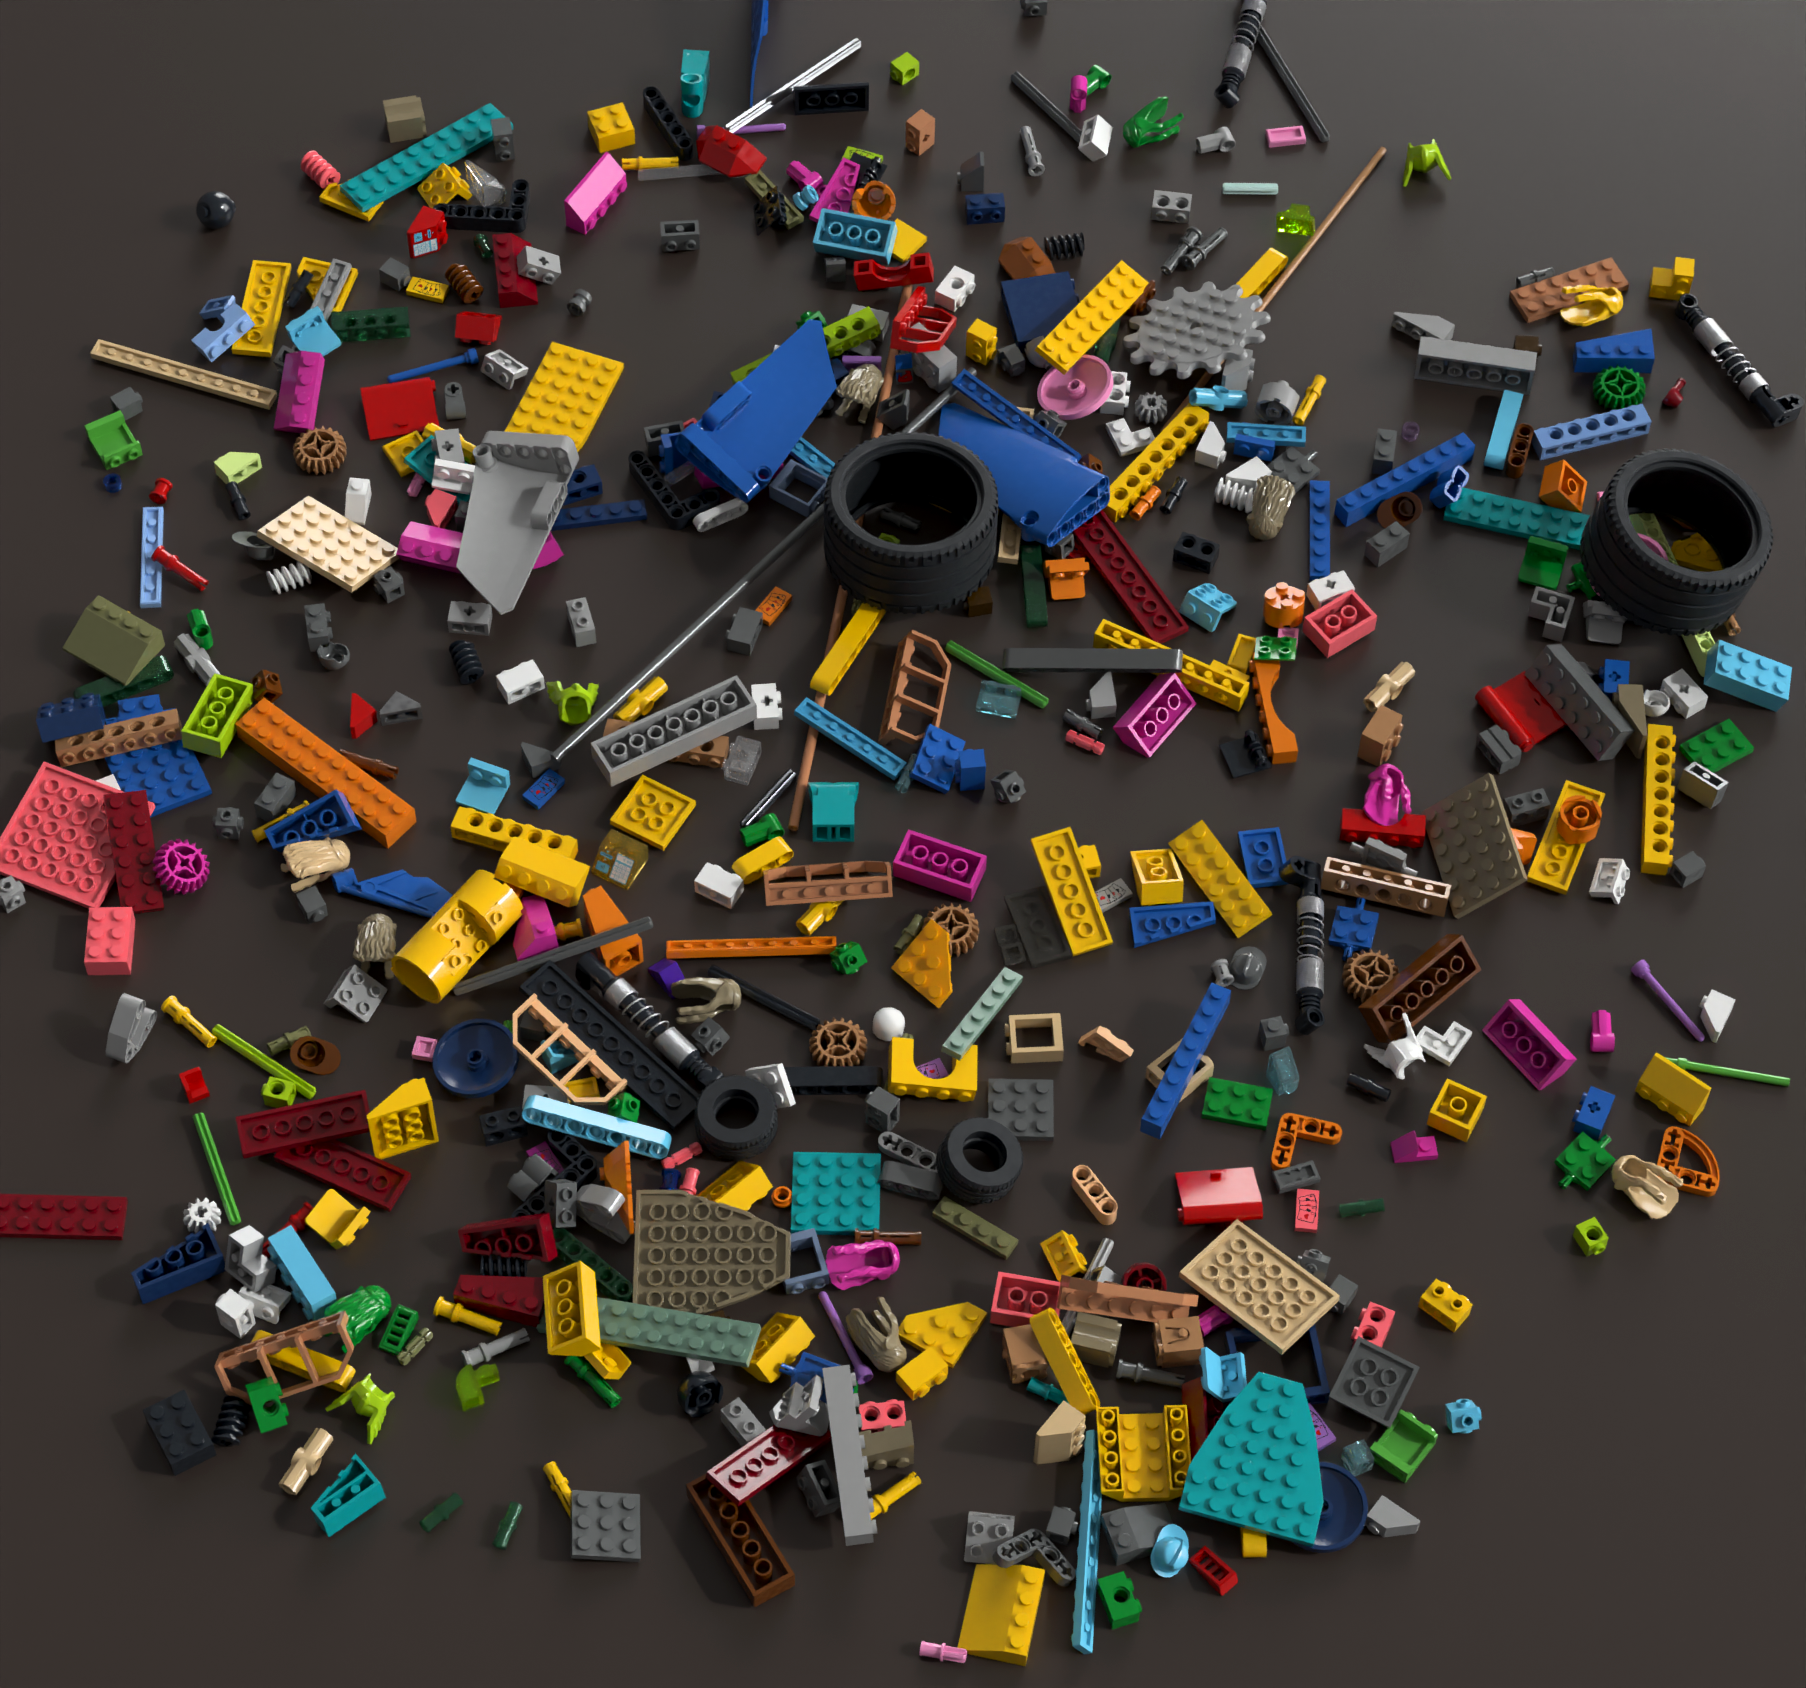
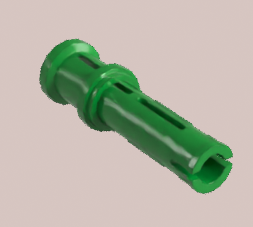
M583 1356L566 1357L564 1361L566 1366H571L577 1373V1377L585 1380L606 1401L610 1408H614L620 1403L622 1398Z

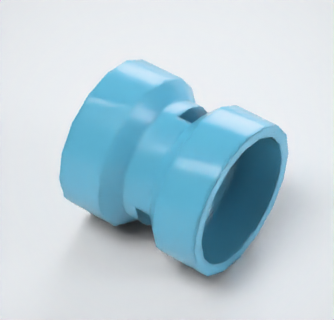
M811 185L805 186L802 192H797L793 195L794 203L802 211L806 210L809 204H814L819 200L817 192Z

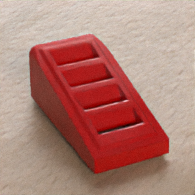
M1206 1546L1202 1547L1188 1560L1221 1596L1238 1583L1236 1572ZM1204 1558H1209L1202 1565L1199 1564ZM1214 1563L1215 1565L1207 1571L1206 1569ZM1220 1570L1222 1571L1216 1577H1214V1575L1217 1572H1219Z

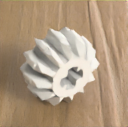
M197 1198L195 1204L189 1203V1209H184L183 1212L184 1225L187 1226L190 1233L193 1231L197 1233L207 1223H209L211 1230L216 1231V1225L221 1222V1211L217 1208L214 1201L209 1203L207 1198L203 1202H200Z

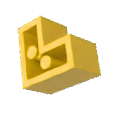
M1675 257L1673 269L1653 267L1650 278L1649 297L1679 301L1681 295L1689 294L1694 277L1695 259Z

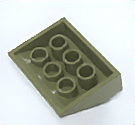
M98 595L85 608L65 642L63 651L127 686L160 652L165 643L161 630Z

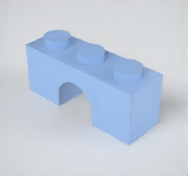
M235 302L221 314L225 322L219 330L209 331L205 327L191 340L198 351L210 362H213L255 325L247 312Z

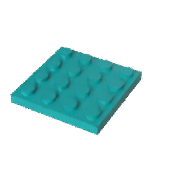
M793 1152L791 1234L815 1228L817 1235H854L855 1228L859 1230L879 1229L880 1181L878 1183L881 1172V1154Z

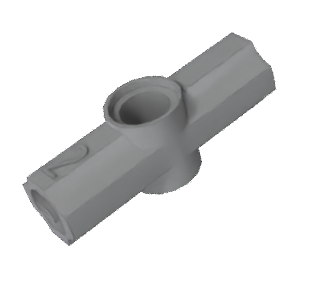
M183 633L177 636V639L174 641L175 648L183 656L189 670L192 673L195 672L206 686L209 684L214 673L221 675L211 663L205 649L199 648L189 634Z

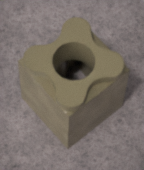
M414 95L383 100L390 143L423 138V135H427L420 97Z
M1078 1312L1071 1343L1080 1361L1106 1368L1108 1366L1113 1367L1122 1324L1118 1323L1117 1320Z

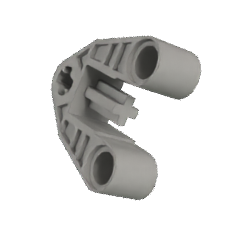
M126 993L121 995L108 1033L107 1057L128 1063L140 1050L157 1018V1011L146 1008L145 1000Z
M595 1184L585 1185L579 1189L576 1201V1214L595 1229L621 1244H624L631 1235L617 1212L625 1201L624 1196L619 1191Z

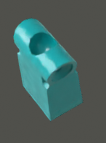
M683 49L680 77L681 110L683 115L688 118H696L703 112V104L710 81L709 51Z
M808 782L809 798L813 806V842H854V806L858 796L859 782Z

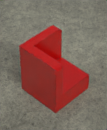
M200 1067L179 1074L189 1104L210 1096Z

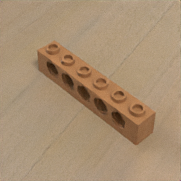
M177 708L104 725V729L55 740L56 754L61 767L181 740L182 724Z
M607 718L603 737L635 722ZM719 736L669 761L686 762L692 765H706L712 768H725L729 751V737Z
M1327 857L1321 881V889L1441 917H1444L1451 888L1449 884Z

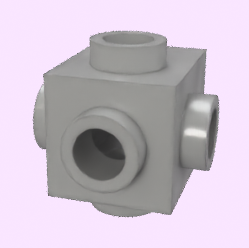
M12 875L0 880V905L3 906L7 913L26 903L23 895L25 888L19 880L16 882Z

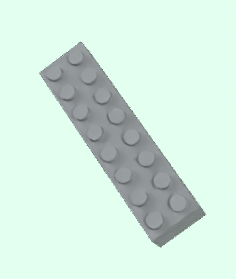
M736 675L591 742L592 758L612 787L757 719V705Z

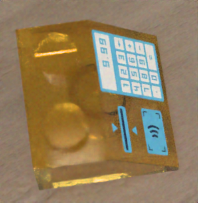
M611 828L599 847L591 873L628 890L649 859L648 845Z

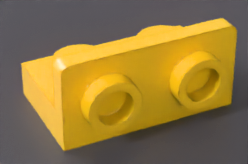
M1061 1230L1040 1243L1059 1282L1061 1281V1275L1073 1276L1078 1272L1083 1274L1087 1272L1085 1267L1087 1261L1083 1254L1078 1252L1076 1248L1078 1243L1072 1234L1069 1235Z
M600 1343L601 1349L584 1355L604 1379L619 1380L631 1365L629 1358L616 1345Z

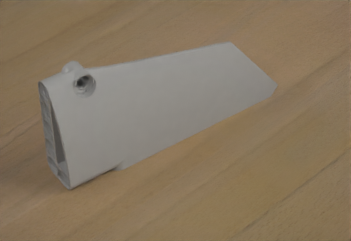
M488 431L481 444L473 449L472 453L476 461L474 479L456 567L501 615L514 609L566 499L567 484L579 461L575 443L568 436Z

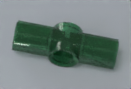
M1118 319L1095 343L1093 356L1102 359L1107 365L1112 351L1114 352L1121 319Z

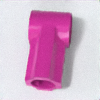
M1076 75L1071 78L1069 108L1074 113H1081V111L1086 109L1087 78L1082 75Z
M792 161L786 169V173L798 183L801 191L807 185H811L815 190L823 185V180L819 173L816 171L810 172L799 161Z
M1606 1010L1592 1012L1591 1052H1614L1615 1036L1611 1031L1610 1013L1606 1012Z
M1217 1305L1212 1306L1198 1315L1202 1336H1206L1223 1324L1231 1323L1234 1318L1222 1312L1221 1308Z

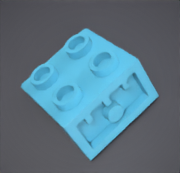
M471 757L468 762L469 776L456 798V803L485 814L491 813L494 815L510 786L509 771Z

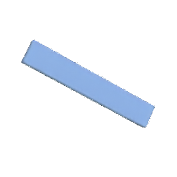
M163 506L143 507L140 581L141 608L161 607L162 564L152 561L151 557L160 545L163 546Z

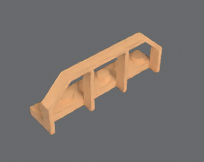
M535 993L513 1013V1047L574 1105H606L617 1093L620 1094L626 1091L627 1080L625 1078L622 1080L596 1055L594 1049L588 1048L568 1029L566 1022L563 1024L537 999ZM527 1008L529 1009V1014L535 1020L540 1019L544 1023V1028L551 1034L532 1055L517 1042V1018ZM558 1037L560 1038L559 1042L566 1049L570 1048L579 1061L560 1081L536 1060ZM587 1064L591 1068V1073L599 1079L601 1077L606 1082L605 1085L610 1092L605 1097L576 1098L564 1085Z

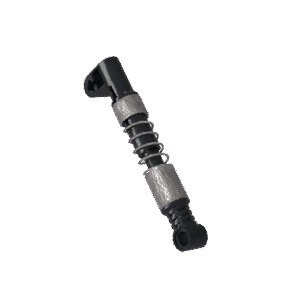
M1244 0L1239 16L1240 22L1236 24L1238 29L1234 31L1233 43L1230 45L1223 66L1222 82L1214 91L1215 97L1227 109L1232 108L1239 101L1240 96L1237 92L1240 83L1246 76L1256 37L1258 36V30L1260 29V23L1265 14L1266 0Z
M1688 293L1681 295L1675 309V315L1681 320H1686L1692 328V333L1711 356H1717L1716 362L1724 361L1721 368L1728 371L1727 375L1734 378L1733 382L1739 384V389L1751 403L1758 406L1774 427H1779L1796 420L1804 404L1802 397L1791 393L1776 398L1770 391L1769 384L1757 373L1755 368H1751V363L1745 361V356L1739 354V349L1733 347V342L1715 320L1705 315L1698 306L1697 297ZM1732 349H1737L1738 353H1734Z
M1293 856L1279 867V875L1286 883L1300 888V896L1297 900V923L1300 925L1297 929V933L1300 935L1297 938V942L1300 946L1297 948V952L1302 955H1299L1296 959L1298 961L1296 963V994L1299 999V1016L1295 1019V1026L1303 1035H1309L1322 1026L1325 1021L1324 1015L1320 1010V1000L1324 994V962L1322 960L1324 957L1322 951L1324 947L1322 941L1324 938L1322 932L1324 929V924L1322 923L1324 920V902L1321 897V865L1301 856ZM1320 951L1322 953L1321 958L1318 957V952Z
M591 951L580 958L576 964L575 973L579 984L586 990H591L596 985L602 991V996L616 1010H622V1015L626 1014L630 1018V1023L634 1022L638 1026L637 1030L648 1031L645 1038L650 1035L655 1038L653 1042L655 1048L663 1053L680 1071H685L693 1080H696V1084L701 1091L713 1081L724 1077L719 1069L705 1063L696 1047L679 1033L675 1027L669 1028V1021H661V1014L655 1013L653 1006H647L645 998H639L638 992L624 978L616 976ZM667 1022V1028L662 1023Z

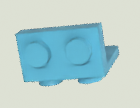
M318 306L307 310L304 315L293 319L285 326L289 338L299 351L317 352L325 356L341 345L340 339L327 324Z
M1204 583L1187 592L1179 612L1208 631L1213 632L1222 614L1235 608L1237 602L1233 600L1232 596L1217 590L1213 584Z
M1207 1347L1201 1348L1199 1361L1203 1370V1376L1201 1377L1203 1389L1222 1403L1233 1401L1247 1385L1244 1354L1238 1352L1220 1357Z

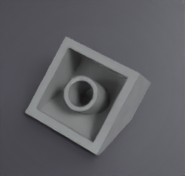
M1245 349L1248 354L1245 360H1226L1221 386L1228 390H1246L1247 384L1252 382L1254 371H1252L1255 365V358H1252L1253 350Z

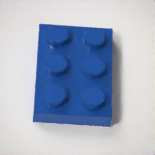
M929 724L926 727L909 777L946 794L950 789L954 771H956L955 760L959 757V751H963L966 741Z
M1279 827L1238 831L1237 837L1246 879L1252 887L1259 888L1289 884L1283 881L1279 875V867L1286 862Z

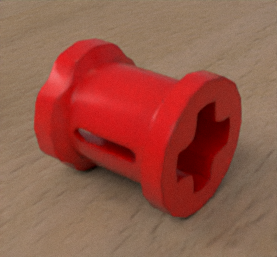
M157 478L155 481L156 486L150 492L149 498L157 504H164L167 500L166 495L173 485L165 478Z

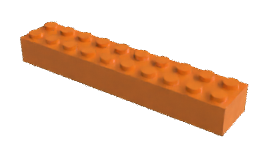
M263 698L235 723L238 738L319 798L336 789L344 793L362 830L387 849L417 822L415 809L267 699Z

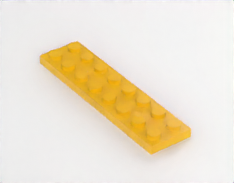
M1121 260L1042 340L1034 351L1065 375L1132 306L1149 282Z

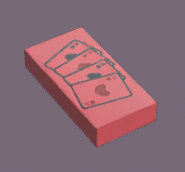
M1297 1189L1294 1231L1317 1233L1318 1190Z

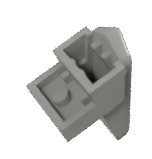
M1588 600L1584 602L1583 614L1584 618H1586L1587 640L1619 644L1622 639L1623 623L1627 621V618L1620 616L1619 612L1612 610V607L1604 601Z
M815 1375L805 1386L795 1382L784 1392L782 1399L769 1412L774 1425L778 1428L823 1436L827 1432L829 1423L827 1404L819 1400L823 1394L822 1385L824 1379Z

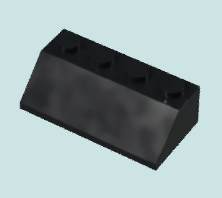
M869 82L793 86L795 115L869 111Z

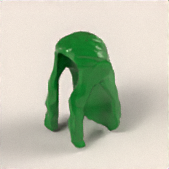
M1167 96L1158 97L1147 104L1124 124L1123 137L1130 146L1137 148L1145 143L1159 142L1180 131L1177 125L1154 137L1144 135L1147 132H1162L1167 128L1173 127L1183 119V114L1179 113L1163 123H1154L1165 115L1169 99Z
M369 1285L365 1288L360 1286L355 1293L342 1297L334 1304L326 1307L324 1317L346 1311L349 1318L346 1329L355 1348L357 1344L361 1343L364 1336L371 1333L377 1324L388 1315L392 1307L390 1295L384 1288L378 1285ZM332 1332L325 1334L324 1336L329 1337L332 1334ZM343 1345L341 1348L342 1351L346 1354L347 1349L346 1346Z

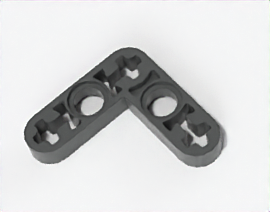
M1030 1529L999 1545L992 1556L995 1564L1002 1568H1008L1033 1555L1058 1585L1064 1587L1069 1586L1076 1577V1571L1048 1537L1038 1529ZM1015 1545L1021 1546L1024 1552L1019 1551ZM1045 1554L1051 1555L1054 1561L1047 1559Z

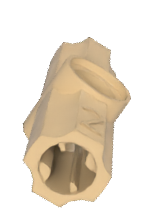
M1401 662L1389 675L1384 674L1377 682L1376 687L1364 698L1363 703L1366 705V708L1371 712H1376L1380 705L1384 706L1390 699L1394 700L1402 691L1403 686L1415 675L1412 665L1408 662Z
M316 1428L304 1447L297 1449L291 1460L290 1468L279 1482V1486L285 1492L297 1495L309 1475L312 1476L316 1473L321 1464V1457L332 1443L333 1436L322 1428Z

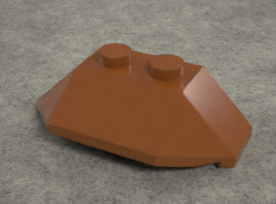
M1019 237L1005 243L998 262L1012 280L1055 273L1051 261L1032 237Z

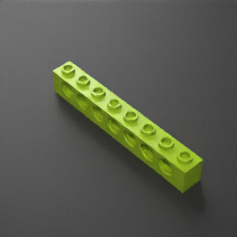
M869 306L823 328L829 358L839 356L844 351L855 348L861 343L874 339L881 334L880 324ZM772 353L731 372L733 384L743 381Z

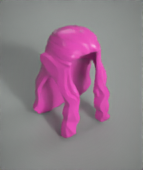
M1386 763L1380 765L1368 775L1370 784L1364 797L1363 810H1365L1366 815L1371 821L1383 826L1396 824L1398 822L1400 795L1403 811L1407 814L1411 813V794L1404 784L1403 774L1398 768Z
M874 1240L863 1244L832 1245L827 1250L825 1262L831 1283L841 1290H846L850 1287L861 1286L877 1278L880 1280L889 1278L899 1267L900 1255L893 1243Z

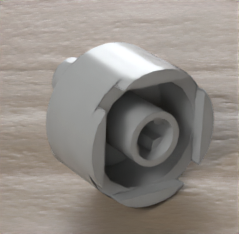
M1279 380L1278 382L1264 384L1256 402L1255 413L1265 422L1271 420L1275 422L1274 425H1286L1290 423L1300 396L1289 387L1286 381Z

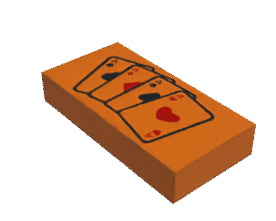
M775 586L755 611L762 612L763 623L770 626L791 602L792 595Z

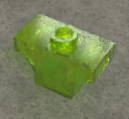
M1291 203L1288 210L1277 213V231L1314 236L1315 217L1310 215V206Z

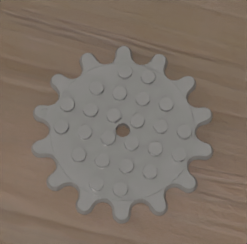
M1210 281L1205 282L1200 290L1194 292H1187L1183 287H1176L1173 290V297L1167 301L1149 300L1146 306L1150 312L1149 314L1130 318L1129 327L1138 331L1125 336L1123 346L1126 348H1139L1131 354L1130 362L1135 365L1146 361L1152 362L1149 373L1154 376L1162 374L1167 369H1176L1177 377L1186 379L1197 368H1205L1208 373L1215 374L1221 370L1220 364L1225 359L1245 360L1248 357L1246 350L1243 348L1245 345L1261 343L1265 340V334L1255 328L1269 323L1271 317L1265 311H1254L1263 304L1260 296L1253 295L1247 298H1240L1243 294V289L1237 284L1224 291L1216 289V286Z

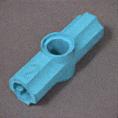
M1219 385L1213 386L1212 389L1193 388L1189 392V403L1192 406H1208L1216 411H1222L1224 407L1242 409L1246 407L1248 402L1245 391L1228 390Z

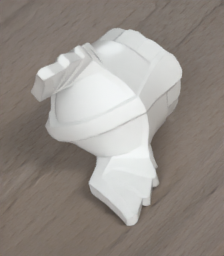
M1402 1013L1408 1035L1406 1038L1393 1040L1388 1044L1386 1051L1367 1044L1364 1045L1367 1053L1372 1055V1058L1384 1064L1385 1067L1390 1068L1396 1077L1401 1080L1405 1079L1404 1068L1415 1059H1421L1425 1062L1422 1054L1423 1050L1406 1013Z

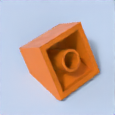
M1563 459L1545 466L1539 497L1550 507L1581 513L1587 481Z

